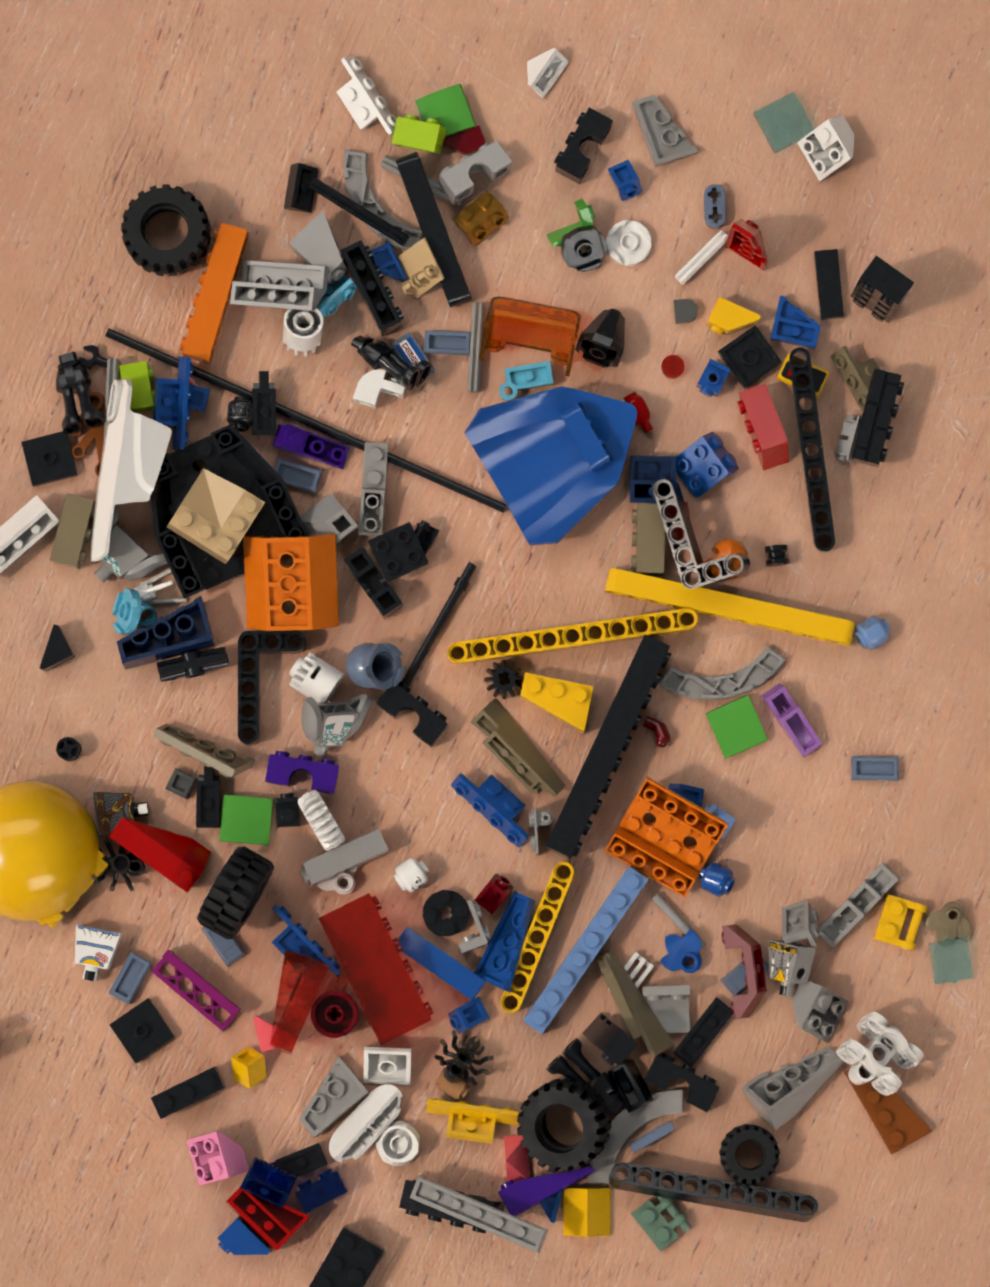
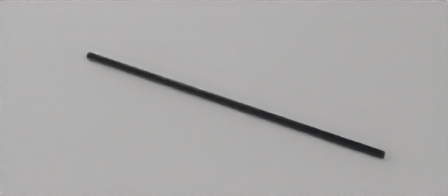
M108 328L105 337L178 369L179 359ZM193 366V376L238 396L252 398V391ZM276 402L277 413L362 451L365 450V441ZM388 452L387 462L504 513L507 504Z

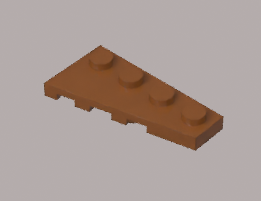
M859 1068L860 1076L865 1078V1071ZM849 1069L844 1072L890 1154L899 1151L932 1132L896 1093L888 1096L882 1095L873 1088L871 1084L873 1080L862 1085H855L849 1079Z

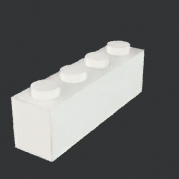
M37 495L0 526V573L60 522Z

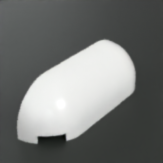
M384 1084L375 1088L336 1129L329 1143V1153L334 1160L338 1162L351 1158L356 1160L364 1154L401 1112L400 1103L402 1093L397 1087L391 1084Z

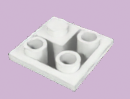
M843 115L827 119L797 142L819 181L824 180L853 158L854 133Z

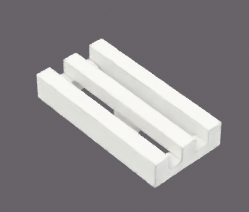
M635 952L624 968L627 971L636 959L640 961L629 975L633 979L643 965L647 966L635 983L638 988L654 965Z

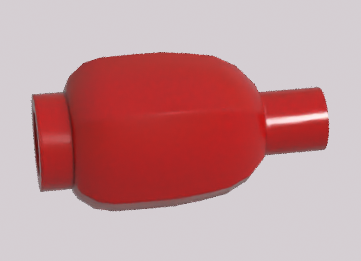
M636 392L624 397L625 402L636 407L637 418L635 424L641 425L645 433L652 430L653 427L649 422L650 411L644 398L637 395Z

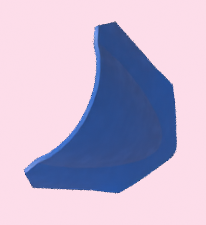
M561 386L480 408L464 433L497 486L529 545L557 544L618 484L634 430L637 410L634 405L627 402Z

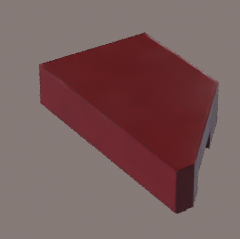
M479 125L445 137L443 146L454 149L465 156L478 152L479 148L486 144Z

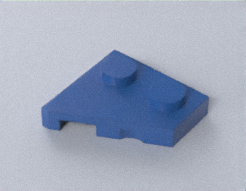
M780 295L770 340L815 349L820 325L813 319L808 318L802 310L788 302L787 298Z

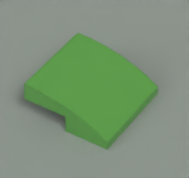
M461 84L439 90L415 100L422 121L426 122L427 118L439 120L440 125L447 128L445 137L476 127Z
M748 695L705 713L725 759L768 740Z
M223 795L219 841L269 845L273 799Z

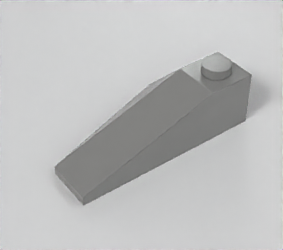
M827 1047L802 1057L801 1062L791 1066L787 1063L781 1066V1070L768 1074L767 1071L758 1075L744 1085L742 1090L761 1118L776 1130L801 1110L844 1061L832 1049Z

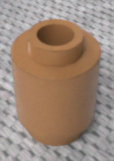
M444 1067L435 1081V1084L439 1086L438 1089L456 1100L459 1097L464 1099L471 1087L467 1085L468 1083L465 1082L464 1077L458 1083L448 1081L444 1076Z

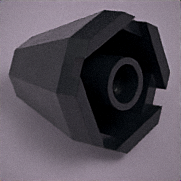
M616 309L603 310L580 334L575 350L578 353L580 350L583 352L582 357L585 361L603 368L608 367L612 363H614L613 367H618L624 351L625 318L621 312Z

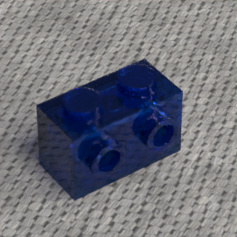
M330 1168L319 1174V1180L312 1183L309 1179L297 1185L299 1190L295 1194L305 1214L349 1191L339 1170L333 1172Z

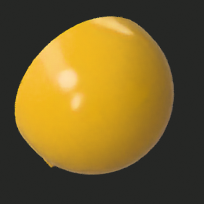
M37 781L14 782L0 787L1 916L17 921H38L42 926L48 924L54 929L64 917L61 912L65 911L68 913L80 899L79 897L94 883L93 874L99 877L109 865L103 860L106 855L99 850V838L93 819L86 808L67 791L52 784Z

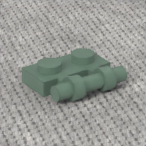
M656 1196L660 1203L654 1206L650 1199H648L633 1211L631 1215L661 1252L679 1237L673 1230L676 1226L679 1225L686 1232L691 1228V1225L686 1220L687 1216L685 1213H681L674 1205L673 1199ZM665 1208L673 1217V1220L669 1223L660 1213Z

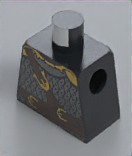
M93 792L98 837L109 836L122 817L136 821V817L149 816L148 802L134 803L133 794Z

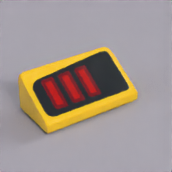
M788 354L776 379L792 386L789 367L790 354ZM793 355V361L796 364L801 365L806 362ZM811 364L815 395L818 398L829 376V372ZM801 375L796 378V383L799 387H807L809 380L806 376Z

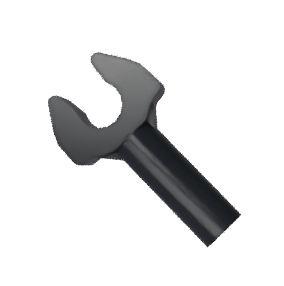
M94 345L83 347L85 351L93 354L90 360L79 357L85 368L91 369L95 365L107 368L108 359L100 356L98 347Z

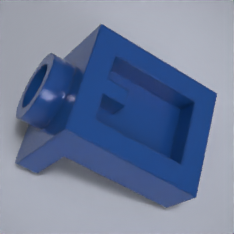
M629 160L608 168L609 175L618 190L621 201L642 193L639 178Z
M669 784L668 789L701 807L704 789L684 784Z
M479 997L448 1013L450 1024L458 1034L490 1018Z

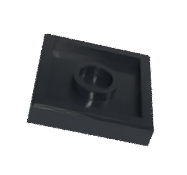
M756 325L717 352L728 368L731 369L730 371L743 389H746L782 363Z
M63 431L21 442L33 487L78 476L68 434H65Z
M149 998L110 1024V1027L135 1063H138L175 1037Z

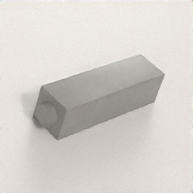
M377 829L302 863V870L299 872L304 883H309L310 887H313L385 855L389 849L380 830Z

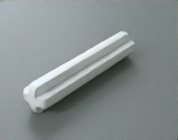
M722 230L719 231L675 275L676 280L682 285L685 284L727 242L728 235Z

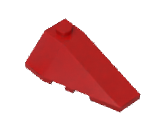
M124 817L119 820L109 834L111 839L187 893L201 875L211 851L193 838Z

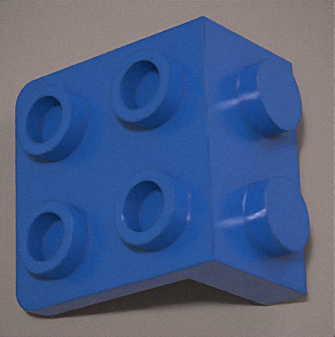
M714 432L700 437L676 456V472L696 498L702 496L722 479L740 469L737 466L735 457L727 452L723 446L722 439L714 434Z

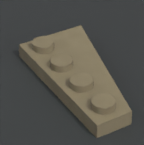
M169 724L156 728L154 737L159 739L162 744L175 747L180 750L181 754L196 758L200 764L215 768L225 777H234L252 768L255 759L248 756L246 760L236 756L237 752L231 749L219 750L214 748L215 743L209 740H195L194 734Z

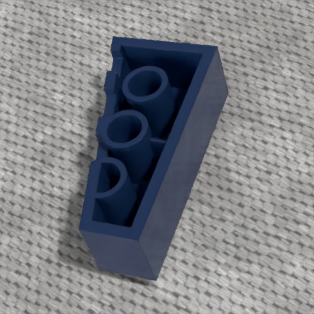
M202 596L194 599L193 602L186 606L179 607L175 612L164 618L161 617L155 620L151 625L143 627L117 641L125 670L215 646Z

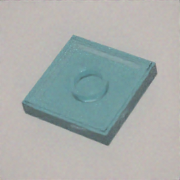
M794 92L753 113L774 154L800 141L814 130Z

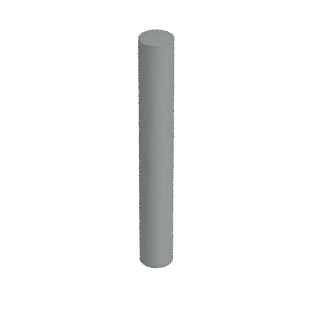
M659 893L652 898L656 905L685 935L692 929ZM700 938L702 949L706 945V943Z

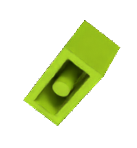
M405 114V118L397 116L392 144L398 147L441 155L447 128L440 125L439 120L427 118L426 122L418 121V116Z
M147 361L119 365L121 380L128 379L132 383L130 410L134 413L153 410L155 393L151 383L152 380H155L153 366L149 367Z

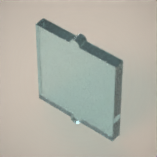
M967 937L954 940L946 938L945 941L929 944L935 984L956 983L958 980L973 978Z

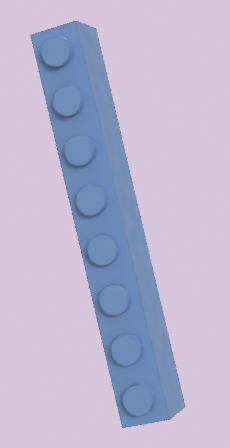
M630 866L626 869L525 1016L523 1022L540 1034H543L648 881L646 877Z

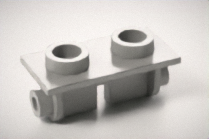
M848 415L847 419H844L841 435L848 437V440L839 439L835 453L837 456L836 460L841 462L847 460L852 465H855L851 458L861 416Z

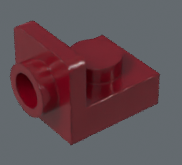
M495 874L474 901L493 915L514 887L506 877Z

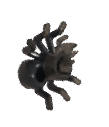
M103 836L111 856L110 858L105 856L103 860L109 864V868L94 883L98 884L106 879L114 869L110 891L113 892L115 889L118 874H122L129 890L134 891L127 874L133 877L141 876L146 870L145 863L138 857L130 858L134 855L131 852L124 855V847L121 845L118 855L115 856L107 836Z
M453 1030L451 1046L456 1053L449 1052L447 1043L443 1039L440 1041L443 1045V1054L453 1058L445 1061L443 1056L435 1055L434 1058L440 1061L441 1066L447 1065L444 1070V1077L448 1082L458 1083L464 1076L466 1083L472 1082L476 1086V1080L468 1075V1068L476 1076L482 1073L488 1075L489 1070H476L472 1063L482 1065L486 1061L493 1060L494 1057L485 1056L480 1060L474 1059V1055H480L485 1048L482 1047L477 1051L480 1046V1039L474 1043L476 1038L474 1036L465 1043L468 1037L465 1035L461 1041L463 1048L459 1049L457 1047V1033Z

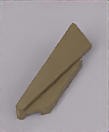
M493 699L471 721L474 726L488 736L482 743L530 793L538 794L543 791L556 796L565 787V784L497 699Z
M609 950L596 956L595 959L631 1038L634 1040L641 1036L650 1057H654L674 1046L673 1041L615 953Z

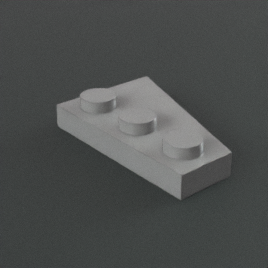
M655 95L632 102L654 167L696 155L699 152L686 139L685 133L672 121L671 115Z
M339 1056L299 1119L314 1138L319 1136L369 1093Z

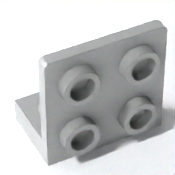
M471 899L467 900V904L480 936L475 937V934H471L461 938L463 943L458 945L462 954L488 945L487 939L491 938L486 924L481 926L479 921L482 913L478 903H472Z
M690 985L642 987V996L667 1033L690 1032Z

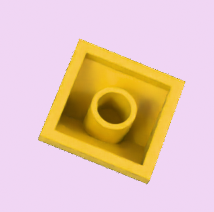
M567 1187L563 1189V1235L583 1237L610 1236V1188Z

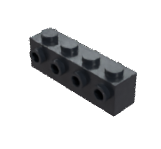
M362 240L341 249V255L381 336L401 328V320L404 319L399 307H394L391 301L394 299V296L389 286L384 287L381 281L384 276L379 266L374 267L371 261L374 256L369 246H364Z

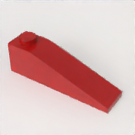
M743 219L734 222L725 247L764 271L768 260L758 225L750 220L744 221Z

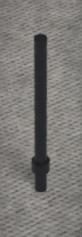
M469 562L461 577H457L453 584L455 587L401 681L406 686H410L463 591L467 590L470 584L468 581L477 567L473 563Z

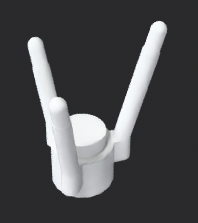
M170 568L146 581L140 582L139 586L134 587L141 597V602L150 605L186 603L188 599H153L157 597V590L173 585V581L156 586L152 584L172 573Z

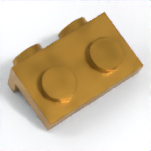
M487 190L452 219L467 235L470 242L476 246L498 227L502 226L509 219V216L503 205Z

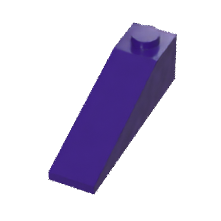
M591 1166L571 1170L570 1172H560L519 1180L517 1182H514L512 1179L501 1185L502 1190L498 1193L509 1213L517 1216L595 1171Z

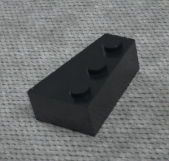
M602 1013L582 1033L603 1052L600 1057L611 1066L614 1063L620 1066L638 1046L632 1038Z

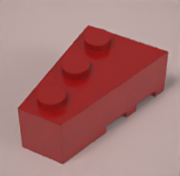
M766 384L740 391V401H737L738 410L741 415L744 414L746 421H744L747 433L752 436V445L755 453L758 454L763 471L788 463V440Z
M243 1184L226 1201V1204L276 1252L310 1217Z

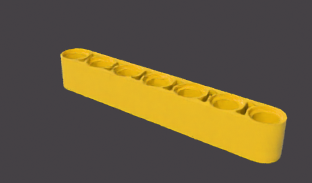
M559 862L554 867L524 940L515 975H524L526 984L524 987L518 988L512 982L510 992L504 990L500 1005L507 1013H514L521 1007L574 876V868L568 862ZM560 866L569 868L570 876L568 878L561 879L558 877L557 869ZM554 887L561 891V898L556 901L548 897L549 889ZM543 909L550 910L553 915L552 920L549 922L541 921L539 918L540 911ZM534 931L542 932L544 935L543 942L534 944L530 938L531 933ZM530 952L535 956L533 965L526 966L523 964L522 955L524 953ZM507 996H514L517 999L516 1008L510 1010L504 1006V1000Z

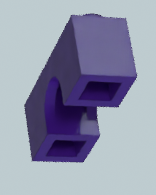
M276 751L275 755L270 754L265 778L266 783L289 787L292 775L299 770H304L312 776V791L316 790L318 792L335 794L340 767L335 765L334 760L322 759L321 762L312 761L313 757L306 755L292 758L289 757L290 753Z

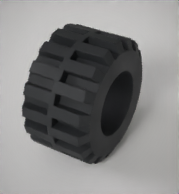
M753 1124L737 1126L728 1132L721 1142V1148L719 1149L721 1165L731 1178L740 1183L751 1185L761 1183V1181L770 1178V1175L775 1172L777 1164H779L780 1150L777 1146L778 1143L769 1131ZM753 1140L762 1147L763 1159L758 1166L745 1168L738 1163L735 1155L736 1149L743 1141Z

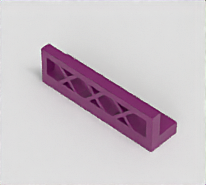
M167 950L151 972L220 1030L224 1031L241 1009L171 950ZM166 961L175 967V976L165 977L159 972ZM178 971L181 972L184 976H178ZM188 978L193 984V991L183 992L179 989V979ZM169 979H176V985ZM196 986L199 987L201 991H196ZM206 993L210 997L211 1006L201 1007L198 1005L196 994ZM187 994H193L194 1000H192ZM214 1001L218 1003L219 1006H214ZM215 1008H224L231 1014L223 1024L215 1019ZM204 1009H211L212 1015Z

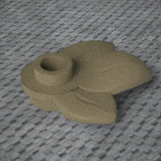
M946 903L941 910L934 911L927 917L925 927L936 930V939L941 947L950 945L956 937L963 941L969 940L971 924L964 917V910L959 903ZM956 911L957 915L951 918L948 916L949 912Z

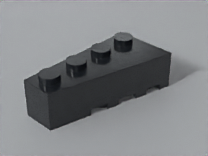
M405 1180L399 1208L406 1209L405 1214L419 1217V1214L423 1213L428 1215L427 1219L441 1222L443 1218L450 1220V1225L463 1228L464 1224L473 1226L472 1231L486 1234L484 1229L411 1199L410 1196L416 1181ZM467 1195L504 1211L505 1204L503 1201H490L486 1197Z

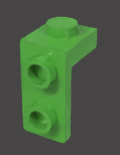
M583 198L574 201L580 221L547 234L552 247L561 246L562 237L572 230L582 226H594L592 218H595L594 211L591 205H586Z

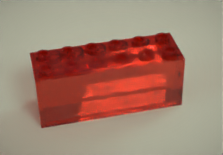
M368 893L318 919L380 1045H384L432 1021L431 1015L434 1012L429 1002L424 1003L420 996L424 992L419 981L413 982L410 973L414 971L408 959H402L399 952L403 951L397 938L392 939L389 931L393 929L387 917L382 918L379 913L382 906L377 896L372 897Z

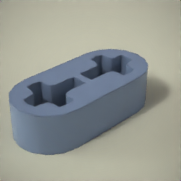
M712 184L704 192V220L709 228L718 229L723 226L726 218L725 193L721 186ZM712 190H716V194H720L717 197L716 204H713L712 197H708ZM713 209H717V216L721 217V219H718V223H713V220L709 219V217H712Z

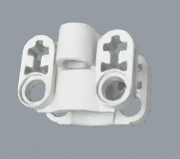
M870 1012L864 1015L856 1025L858 1030L869 1038L868 1044L864 1047L859 1042L850 1038L841 1044L836 1053L844 1062L852 1064L848 1072L852 1083L862 1085L873 1080L871 1082L873 1088L882 1095L888 1096L897 1092L903 1084L898 1076L891 1071L892 1068L885 1067L892 1058L901 1068L910 1069L917 1066L924 1057V1054L914 1044L907 1043V1040L897 1027H887L889 1023L881 1014ZM873 1050L879 1055L878 1061L873 1057ZM859 1068L865 1071V1078L860 1076Z

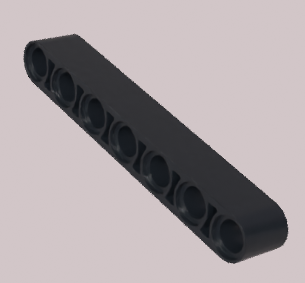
M414 152L396 159L397 167L423 237L426 238L445 278L440 282L450 308L472 300L418 153Z

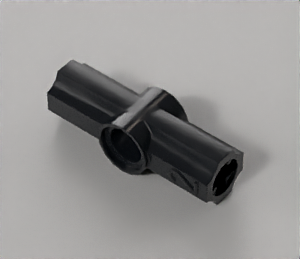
M225 647L204 652L193 651L182 654L178 658L157 662L161 682L183 677L193 678L204 675L208 671L230 667Z

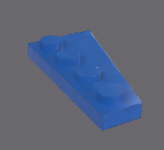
M514 891L474 972L484 981L507 992H510L534 908L535 901Z

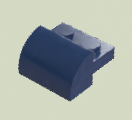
M630 456V503H657L653 491L654 484L660 479H674L677 481L676 456ZM667 483L663 486L665 495L670 493V486Z

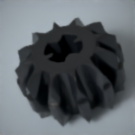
M502 660L501 668L494 662L493 667L496 671L489 668L486 670L493 677L484 678V682H493V684L487 687V691L496 688L493 696L496 698L499 692H502V699L505 700L507 697L506 692L508 691L512 697H515V692L512 688L521 691L522 687L515 682H523L524 677H516L522 670L518 668L512 671L515 666L514 662H511L508 668L506 667V660ZM503 674H507L510 683L501 685L498 678L499 675L503 677Z

